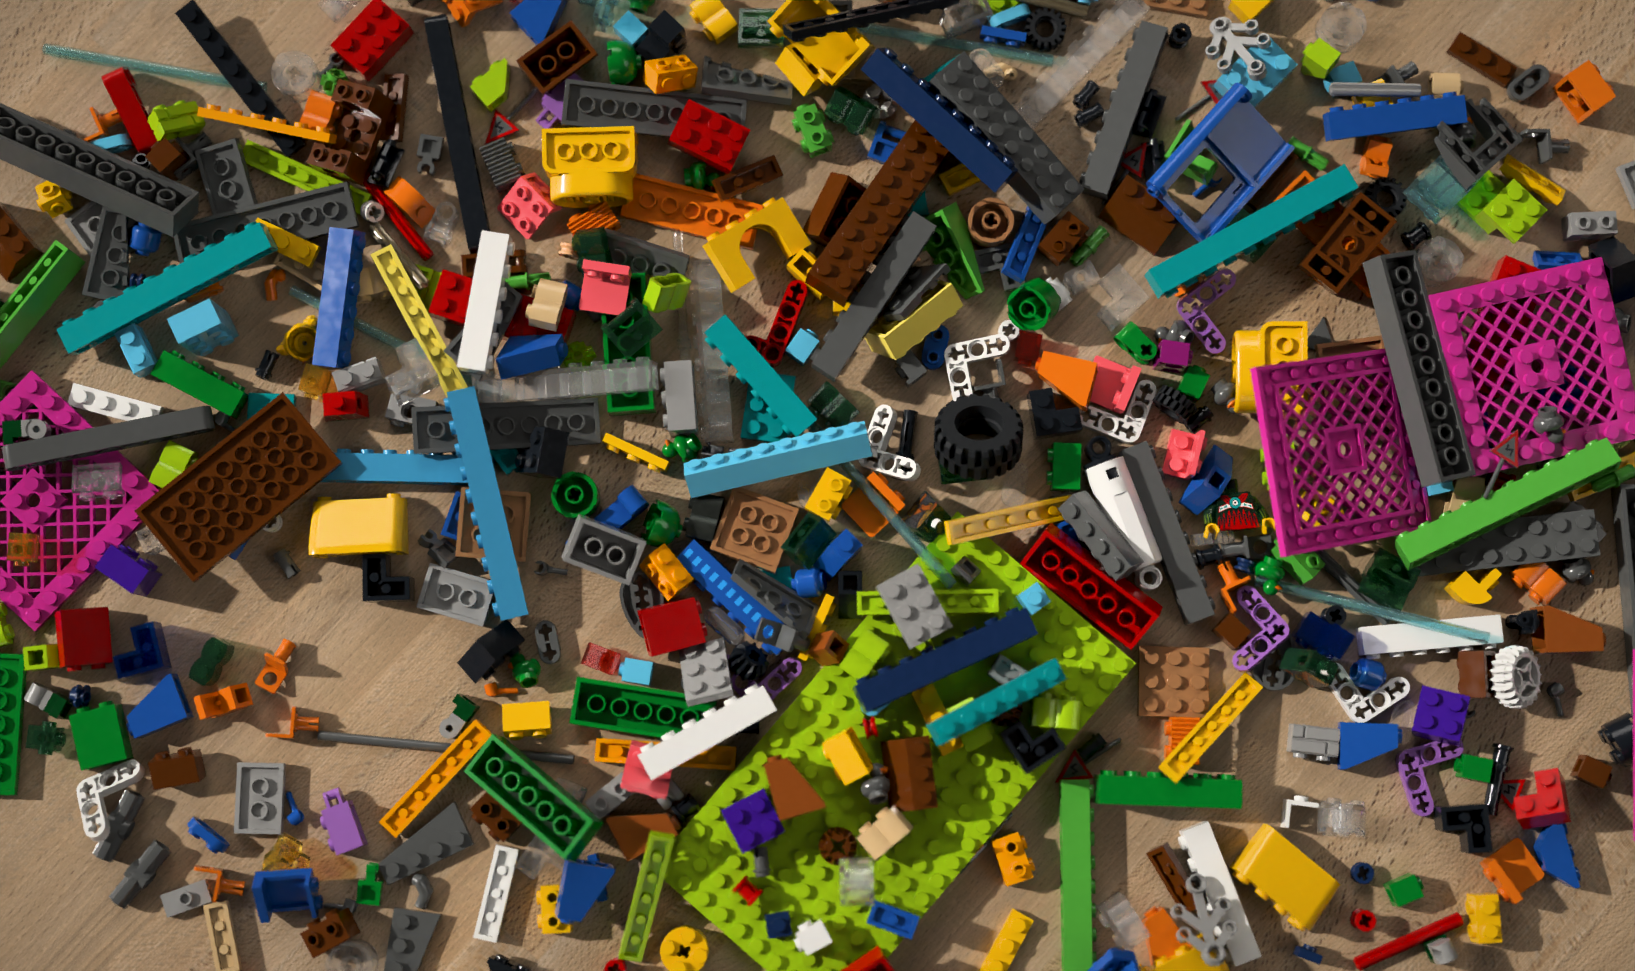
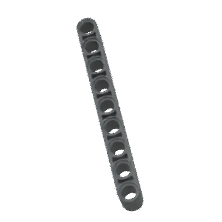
M200 406L13 443L1 448L6 471H17L207 433L215 430L211 406Z

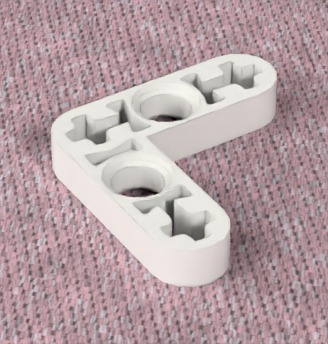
M996 334L951 344L946 348L944 357L954 401L961 397V391H955L956 387L963 388L968 385V389H964L965 395L969 397L970 394H974L968 363L1004 356L1010 351L1011 343L1005 335ZM999 339L1006 343L1002 351H999L998 348H991L992 353L988 354L987 341H989L990 346L996 345ZM975 344L983 345L984 352L982 355L974 356L971 349ZM967 346V353L970 358L966 359L965 354L959 355L956 361L949 357L953 353V349H956L958 352H964L963 347ZM957 371L965 372L966 379L964 382H954L953 376Z
M1142 380L1136 385L1124 418L1089 406L1087 411L1090 412V417L1096 419L1097 414L1101 415V417L1097 421V427L1093 426L1094 420L1088 419L1087 422H1084L1083 416L1080 415L1082 427L1126 444L1134 443L1141 434L1153 403L1152 400L1156 395L1157 389L1155 384L1150 380ZM1145 385L1149 386L1148 390L1151 394H1147L1143 402L1135 401V397L1139 400L1142 396L1143 391L1139 389ZM1133 406L1142 407L1144 413L1141 418L1133 417L1131 414ZM1106 418L1111 419L1114 422V428L1111 431L1104 430L1101 425L1102 420ZM1119 423H1122L1123 425L1120 428L1127 430L1131 427L1133 429L1132 433L1135 436L1127 439L1126 433L1119 431L1118 435L1114 433L1118 429Z
M881 405L875 410L867 431L873 455L871 457L876 458L878 463L868 462V457L858 459L859 463L870 471L912 482L921 473L919 464L910 458L885 452L897 421V412L888 405ZM888 413L889 417L883 419V414L886 415ZM878 432H882L883 436L881 441L878 443H874V435ZM893 459L894 466L890 470H886V461ZM901 466L905 468L911 467L913 470L907 473L901 469Z
M1329 663L1322 670L1330 674V668L1338 669L1339 672L1336 674L1340 681L1346 680V682L1335 687L1334 684L1338 683L1336 678H1330L1328 675L1322 674L1324 681L1329 685L1328 687L1348 717L1355 723L1369 721L1405 697L1410 691V684L1405 678L1394 677L1386 681L1377 690L1371 691L1363 697L1341 664ZM1394 682L1403 684L1401 687L1402 692L1396 691L1389 695L1384 690L1385 687L1387 691L1395 688ZM1345 686L1350 687L1353 692L1352 697L1348 700L1343 699L1341 696V689ZM1377 693L1382 694L1385 698V703L1381 707L1376 706L1373 702V697ZM1369 705L1374 710V712L1371 709L1362 713L1363 718L1355 717L1356 707L1362 709Z
M133 759L125 761L81 781L78 785L77 797L86 835L94 842L105 840L110 833V825L103 797L133 785L144 777L145 769L138 761ZM116 776L115 782L110 786H106L108 778ZM98 805L97 812L93 815H88L89 809L92 806ZM94 822H96L100 826V828L98 829V833L96 834L95 832L97 831V826Z

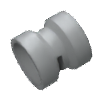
M670 778L667 798L656 799L667 810L672 806V802L680 800L685 795L674 780Z

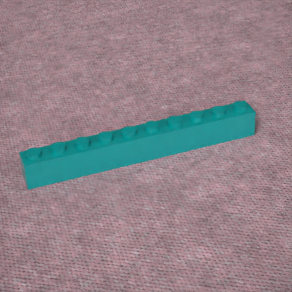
M1343 164L1154 266L1144 276L1158 299L1163 296L1170 298L1179 292L1178 288L1185 285L1188 288L1199 281L1198 277L1202 275L1208 277L1217 272L1218 266L1222 264L1225 266L1231 265L1238 260L1237 256L1244 253L1247 256L1257 250V245L1261 243L1267 245L1277 239L1275 235L1281 232L1284 235L1296 229L1295 225L1302 221L1303 224L1310 222L1315 218L1314 214L1320 211L1322 214L1330 211L1335 207L1334 203L1341 201V203L1347 202L1354 197L1353 193L1359 187L1346 165Z
M260 222L249 223L244 227L245 230L239 233L228 234L224 237V241L219 244L212 243L206 246L200 254H191L185 257L183 263L177 266L173 264L163 269L164 273L145 278L143 284L137 287L131 286L123 290L124 294L105 299L103 305L97 308L91 307L82 312L83 315L77 319L70 318L62 323L63 326L56 330L68 354L78 356L114 337V333L134 323L139 324L279 250L267 225Z

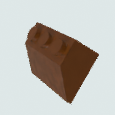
M570 20L516 61L528 80L544 96L597 57L598 53Z
M831 172L803 228L806 236L815 243L826 247L866 188L849 175Z
M1129 175L1124 178L1098 216L1099 219L1153 256L1178 223V220L1157 198L1152 197L1147 192L1145 186Z
M0 202V274L7 282H10L44 253Z
M929 736L881 741L883 765L885 768H888L885 777L890 782V789L887 792L889 809L894 805L900 812L938 808Z

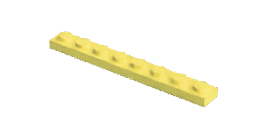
M390 244L370 254L446 397L448 398L447 392L468 388L454 360L444 352L446 345L392 245Z

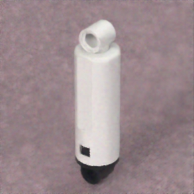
M1101 435L1095 436L1086 443L1084 448L1086 457L1092 461L1083 466L1087 480L1098 506L1144 561L1134 571L1135 585L1142 591L1153 590L1162 582V574L1154 566V564L1162 561V555L1122 452L1111 455L1112 447L1109 439ZM1094 443L1101 445L1103 449L1102 454H1097L1093 450ZM1145 573H1149L1152 576L1153 581L1151 585L1145 583L1143 578Z

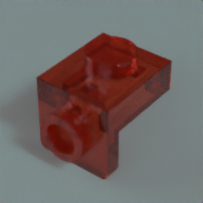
M589 642L580 664L613 675L620 666L621 654Z

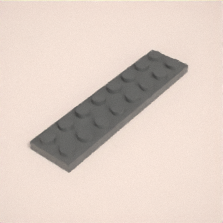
M566 79L561 126L578 128L634 126L637 134L670 138L688 99L744 127L747 100L678 91L655 94L650 88Z
M343 182L191 220L174 236L179 263L181 264L184 262L183 259L191 254H200L206 246L212 243L219 244L224 241V237L228 234L239 233L245 230L244 227L249 223L255 222L257 217L305 240L329 235V227L358 228L359 222L349 182Z
M598 398L479 404L489 450L530 448V436L534 431V427H549L569 432L567 446L601 444ZM445 406L411 407L414 454L456 452L454 444L458 443L457 434L452 435L449 425V421H453L451 411L446 412Z
M1594 509L1516 518L1409 571L1406 568L1407 578L1600 556Z

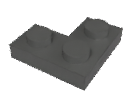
M1013 242L974 251L980 275L999 270L1005 292L1015 290L1027 281L1025 277V280L1019 283L1001 273Z

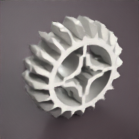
M1510 645L1500 649L1499 653L1495 654V661H1492L1493 669L1490 670L1492 673L1490 681H1492L1493 685L1491 689L1495 690L1494 697L1498 698L1499 703L1504 704L1505 707L1515 709L1527 708V706L1533 704L1534 700H1537V693H1540L1539 685L1542 684L1540 681L1542 674L1539 669L1541 665L1537 664L1538 657L1534 656L1533 651L1528 650V647Z

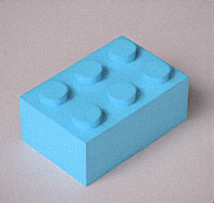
M1272 39L1271 45L1266 49L1250 47L1247 50L1255 60L1257 59L1265 63L1267 69L1265 78L1259 81L1251 80L1247 72L1248 66L1239 58L1232 65V70L1227 74H1222L1213 87L1224 96L1235 83H1240L1251 92L1252 99L1249 102L1256 108L1298 65Z
M210 298L167 319L178 344L197 356H206L214 351L213 348L219 345H229L234 342V338L239 336L228 311Z

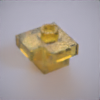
M283 832L278 837L274 847L265 854L262 871L309 868L311 857L301 852L302 842Z

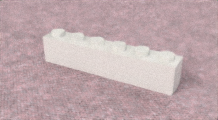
M484 230L481 232L457 363L460 371L488 375L489 369L494 367L495 356L492 355L493 346L496 347L498 344L499 333L496 332L497 324H501L503 310H500L501 302L506 300L507 287H504L506 278L509 279L511 273V265L508 264L509 257L513 256L515 251V242H512L513 240L509 234Z
M1501 615L1356 628L1359 656L1366 655L1367 659H1380V654L1389 653L1390 658L1402 657L1404 652L1412 651L1413 656L1425 655L1427 650L1435 649L1436 653L1450 652L1452 647H1459V651L1473 650L1474 645H1482V649L1497 648L1496 643H1504Z
M757 684L744 690L745 696L737 699L735 695L724 701L725 707L718 711L713 707L704 712V718L696 722L695 719L686 722L682 725L684 730L676 734L672 730L661 736L663 741L654 746L653 742H650L640 748L642 753L638 757L650 779L657 778L777 711L764 686L758 688Z
M1203 821L1179 830L1180 837H1178V842L1181 849L1187 851L1189 859L1186 861L1191 873L1201 874L1206 879L1207 885L1202 892L1207 902L1206 908L1209 918L1215 910V903L1219 898L1226 897L1231 902V908L1223 914L1213 930L1216 938H1218L1222 933L1221 926L1225 921L1232 920L1237 925V931L1230 936L1224 946L1225 961L1227 963L1230 962L1231 965L1236 967L1262 957L1209 822ZM1220 902L1221 908L1226 909V904ZM1226 925L1227 931L1232 932V927Z

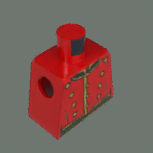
M357 391L323 393L325 422L370 418L368 395Z

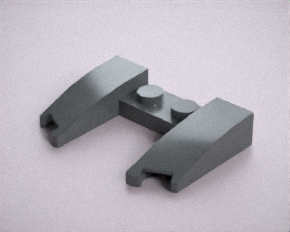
M1482 98L1479 101L1480 105L1475 106L1472 99L1466 100V110L1476 128L1486 140L1475 152H1472L1443 120L1437 125V129L1440 131L1439 136L1434 138V142L1444 162L1465 190L1524 140L1486 98Z

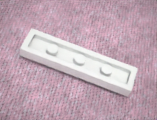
M73 383L68 403L74 408L123 421L160 415L164 409L158 405Z
M496 844L473 938L494 943L498 942L520 849Z

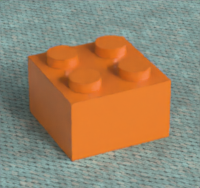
M1590 60L1567 74L1552 87L1578 124L1602 109L1616 97L1613 87L1608 82H1605L1600 75L1599 68L1592 64Z

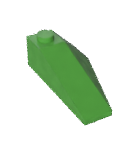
M957 202L923 217L937 226L923 251L926 250L932 256L935 265L947 263L951 269L947 274L948 280L965 300L984 292L985 289L967 223Z

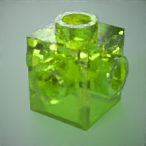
M575 341L568 345V355L563 362L568 372L573 370L576 376H583L591 372L593 367L597 366L594 361L597 355L591 345L586 346L584 341L580 343ZM582 353L583 356L580 360L574 358Z

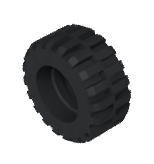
M970 394L969 397H958L956 401L952 400L947 403L946 407L939 411L935 419V456L945 469L949 468L948 471L954 475L959 474L964 479L969 477L980 481L981 478L990 480L994 479L996 475L1000 477L1007 470L1010 471L1015 467L1016 463L1020 460L1024 432L1023 420L1016 409H1013L1012 405L1008 402L1003 403V400L998 397L991 398L990 395L985 394L983 396ZM970 434H984L992 438L987 440H973L965 436Z

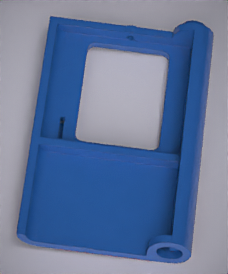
M1235 83L1146 182L1147 192L1152 197L1157 198L1198 242L1223 230L1295 149L1293 145L1288 144L1249 102L1252 99V94L1240 83ZM1207 148L1232 175L1233 181L1198 221L1193 222L1168 195L1167 191L1202 150Z

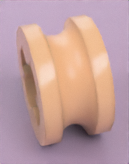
M560 243L562 250L558 252L559 256L569 259L579 258L577 251H580V246L571 243Z

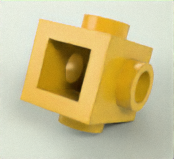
M49 181L35 186L39 197L36 200L42 212L47 211L52 219L73 209L70 201L73 196L69 190Z

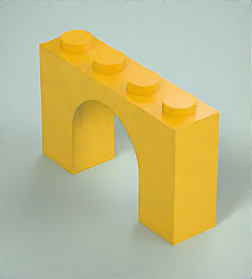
M774 197L763 203L764 208L757 212L755 208L744 215L746 219L738 223L735 220L725 226L727 231L722 234L716 231L706 238L708 242L702 247L731 293L755 279L740 251V241L746 230L758 228L770 233L787 259L798 253L801 249L811 245V242L783 197L778 200Z

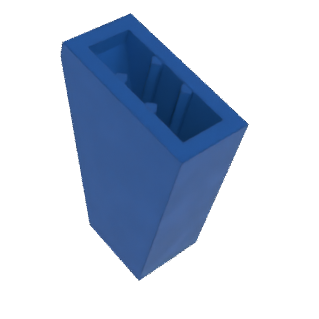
M523 0L510 12L512 20L533 43L538 45L553 34L568 0Z
M562 334L510 336L496 357L500 378L507 379L560 366L568 355V345L564 342Z
M846 528L826 548L813 566L824 572L826 579L831 581L838 574V571H841L862 550L863 544Z
M170 673L166 675L126 716L128 720L126 726L129 734L134 736V739H142L193 718L194 716L178 674Z
M1338 722L1340 741L1337 769H1348L1398 748V743H1402V729H1398V724Z
M577 859L576 861L565 860L555 908L557 919L566 924H574V921L581 922L614 875V866L610 863Z

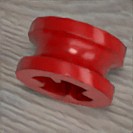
M871 716L869 720L862 718L866 738L870 739L872 735L878 737L874 716Z

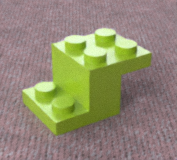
M1490 170L1483 174L1456 202L1487 234H1490L1497 228L1513 244L1547 211L1515 179H1512L1505 185Z

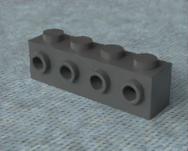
M1086 490L1072 494L1058 508L1062 513L1063 519L1074 528L1078 538L1086 543L1091 550V554L1103 564L1106 573L1114 578L1115 581L1130 576L1144 562Z

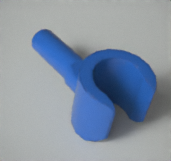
M1222 177L1218 181L1211 179L1208 185L1203 184L1192 195L1197 198L1209 187H1216L1221 182Z
M290 791L285 793L292 810L287 819L292 825L297 826L304 820V814L297 808Z

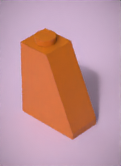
M1043 351L1042 357L1037 358L1035 366L1039 378L1075 406L1079 407V409L1087 412L1099 369L1098 363Z
M1153 906L1144 913L1145 918L1141 922L1151 966L1154 965L1153 961L1164 955L1168 958L1174 955V951L1181 946L1187 945L1188 948L1191 947L1188 942L1181 943L1177 940L1176 932L1179 928L1163 907L1159 906L1156 908V906Z

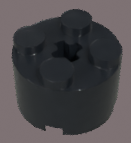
M1625 713L1601 725V730L1597 731L1601 741L1604 744L1608 742L1612 750L1609 752L1615 765L1620 764L1624 767L1633 764V723L1629 720L1633 716L1630 713Z

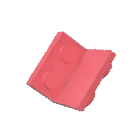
M533 172L523 175L518 179L499 204L497 210L526 239H530L549 214L559 211L563 207L552 203L550 187Z
M583 259L582 269L584 271L579 309L581 311L624 317L632 275L630 266Z
M1097 355L1093 362L1098 363L1099 369L1090 402L1121 415L1125 411L1142 368L1133 365L1129 369Z
M1177 429L1171 430L1162 465L1164 475L1188 481L1196 473L1200 472L1202 460L1199 459L1201 451L1205 450L1208 440L1207 437H1204L1205 430H1200L1196 434Z
M632 740L620 787L629 792H639L652 798L666 799L673 769L651 780L638 757L642 753L640 748L647 744Z

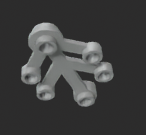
M1219 17L1210 24V32L1213 35L1212 43L1206 47L1205 52L1208 59H1217L1220 56L1219 48L1222 39H1225L1227 45L1223 58L1217 62L1219 72L1227 74L1232 70L1231 63L1234 52H1236L1248 66L1249 78L1253 81H1259L1267 75L1265 63L1257 59L1255 60L1244 46L1266 49L1271 45L1270 36L1267 33H1261L1257 37L1235 36L1232 32H1246L1248 35H1255L1259 31L1258 22L1255 19H1250L1245 23H1232L1227 17Z
M1194 873L1186 880V889L1193 895L1198 918L1179 903L1170 909V915L1175 920L1182 919L1203 934L1204 941L1194 936L1188 927H1181L1176 932V938L1179 942H1188L1201 952L1203 961L1209 966L1216 967L1224 962L1226 955L1223 947L1230 936L1237 931V925L1232 920L1225 921L1221 926L1222 933L1215 941L1213 930L1223 914L1231 908V902L1226 897L1219 898L1215 903V910L1209 918L1202 892L1206 888L1207 882L1204 876ZM1191 882L1196 883L1198 889L1193 888ZM1220 902L1226 904V909L1221 908ZM1175 908L1180 909L1182 914L1177 915ZM1226 925L1232 927V932L1227 931ZM1180 932H1185L1187 934V938H1183ZM1210 951L1216 954L1215 959L1209 955Z

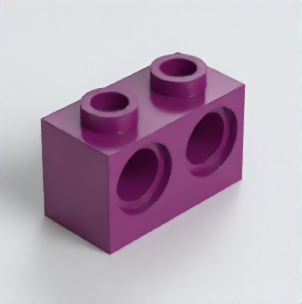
M1162 339L1156 346L1157 353L1154 357L1153 370L1180 374L1192 362L1193 350H1190V343Z

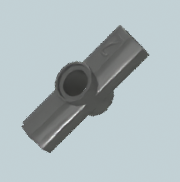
M129 789L124 791L115 811L111 812L108 816L110 833L105 840L98 842L93 852L96 857L113 862L123 841L130 836L134 829V820L145 797Z
M154 840L142 856L127 868L124 873L125 877L109 896L111 901L117 906L127 909L139 892L144 890L157 875L156 871L171 854L169 848L158 840Z

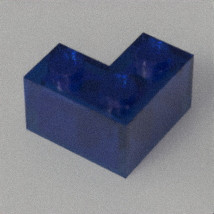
M1312 611L1304 614L1291 634L1295 638L1294 642L1304 649L1309 647L1315 651L1314 656L1323 662L1327 660L1329 662L1340 660L1356 637L1336 623L1329 624Z
M152 621L130 627L135 650L113 656L117 677L122 680L172 668L160 622Z

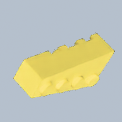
M942 280L937 281L938 285L921 296L922 302L905 320L887 322L883 316L878 318V324L870 328L864 337L871 351L894 360L902 358L910 348L921 343L930 332L937 330L941 323L953 317L964 306L953 284Z

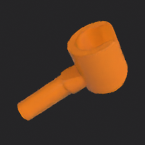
M496 682L484 685L486 695L489 697L499 694H518V688L498 689Z

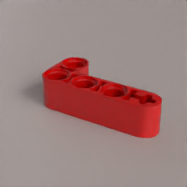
M121 67L101 76L138 153L147 155L151 151L152 146L157 142V139L148 123L149 115L134 87L136 86L134 77L128 67Z
M793 280L788 284L767 340L753 335L746 336L750 342L758 346V352L772 367H777L781 364L785 355V349L789 345L807 299V286L801 280ZM800 288L802 294L797 295L796 303L792 301L794 298L793 291ZM791 308L795 311V315L792 318H786L783 316V311ZM779 329H783L787 332V336L784 339H777L774 333ZM774 350L778 352L779 357L772 361L767 359L766 354Z

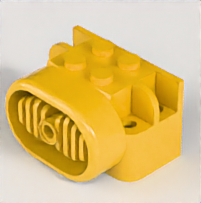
M635 127L542 129V164L550 179V199L552 203L568 208H588L591 204L603 201L607 202L609 207L630 203L633 200V178L638 170L637 145H639V140Z
M1271 321L1265 323L1260 330H1237L1234 332L1231 355V383H1236L1235 413H1257L1250 368L1308 360L1307 321ZM1299 385L1291 387L1296 391ZM1304 391L1301 397L1306 401L1308 400V393ZM1286 393L1283 400L1289 404L1291 397ZM1297 403L1294 410L1300 414L1303 408Z

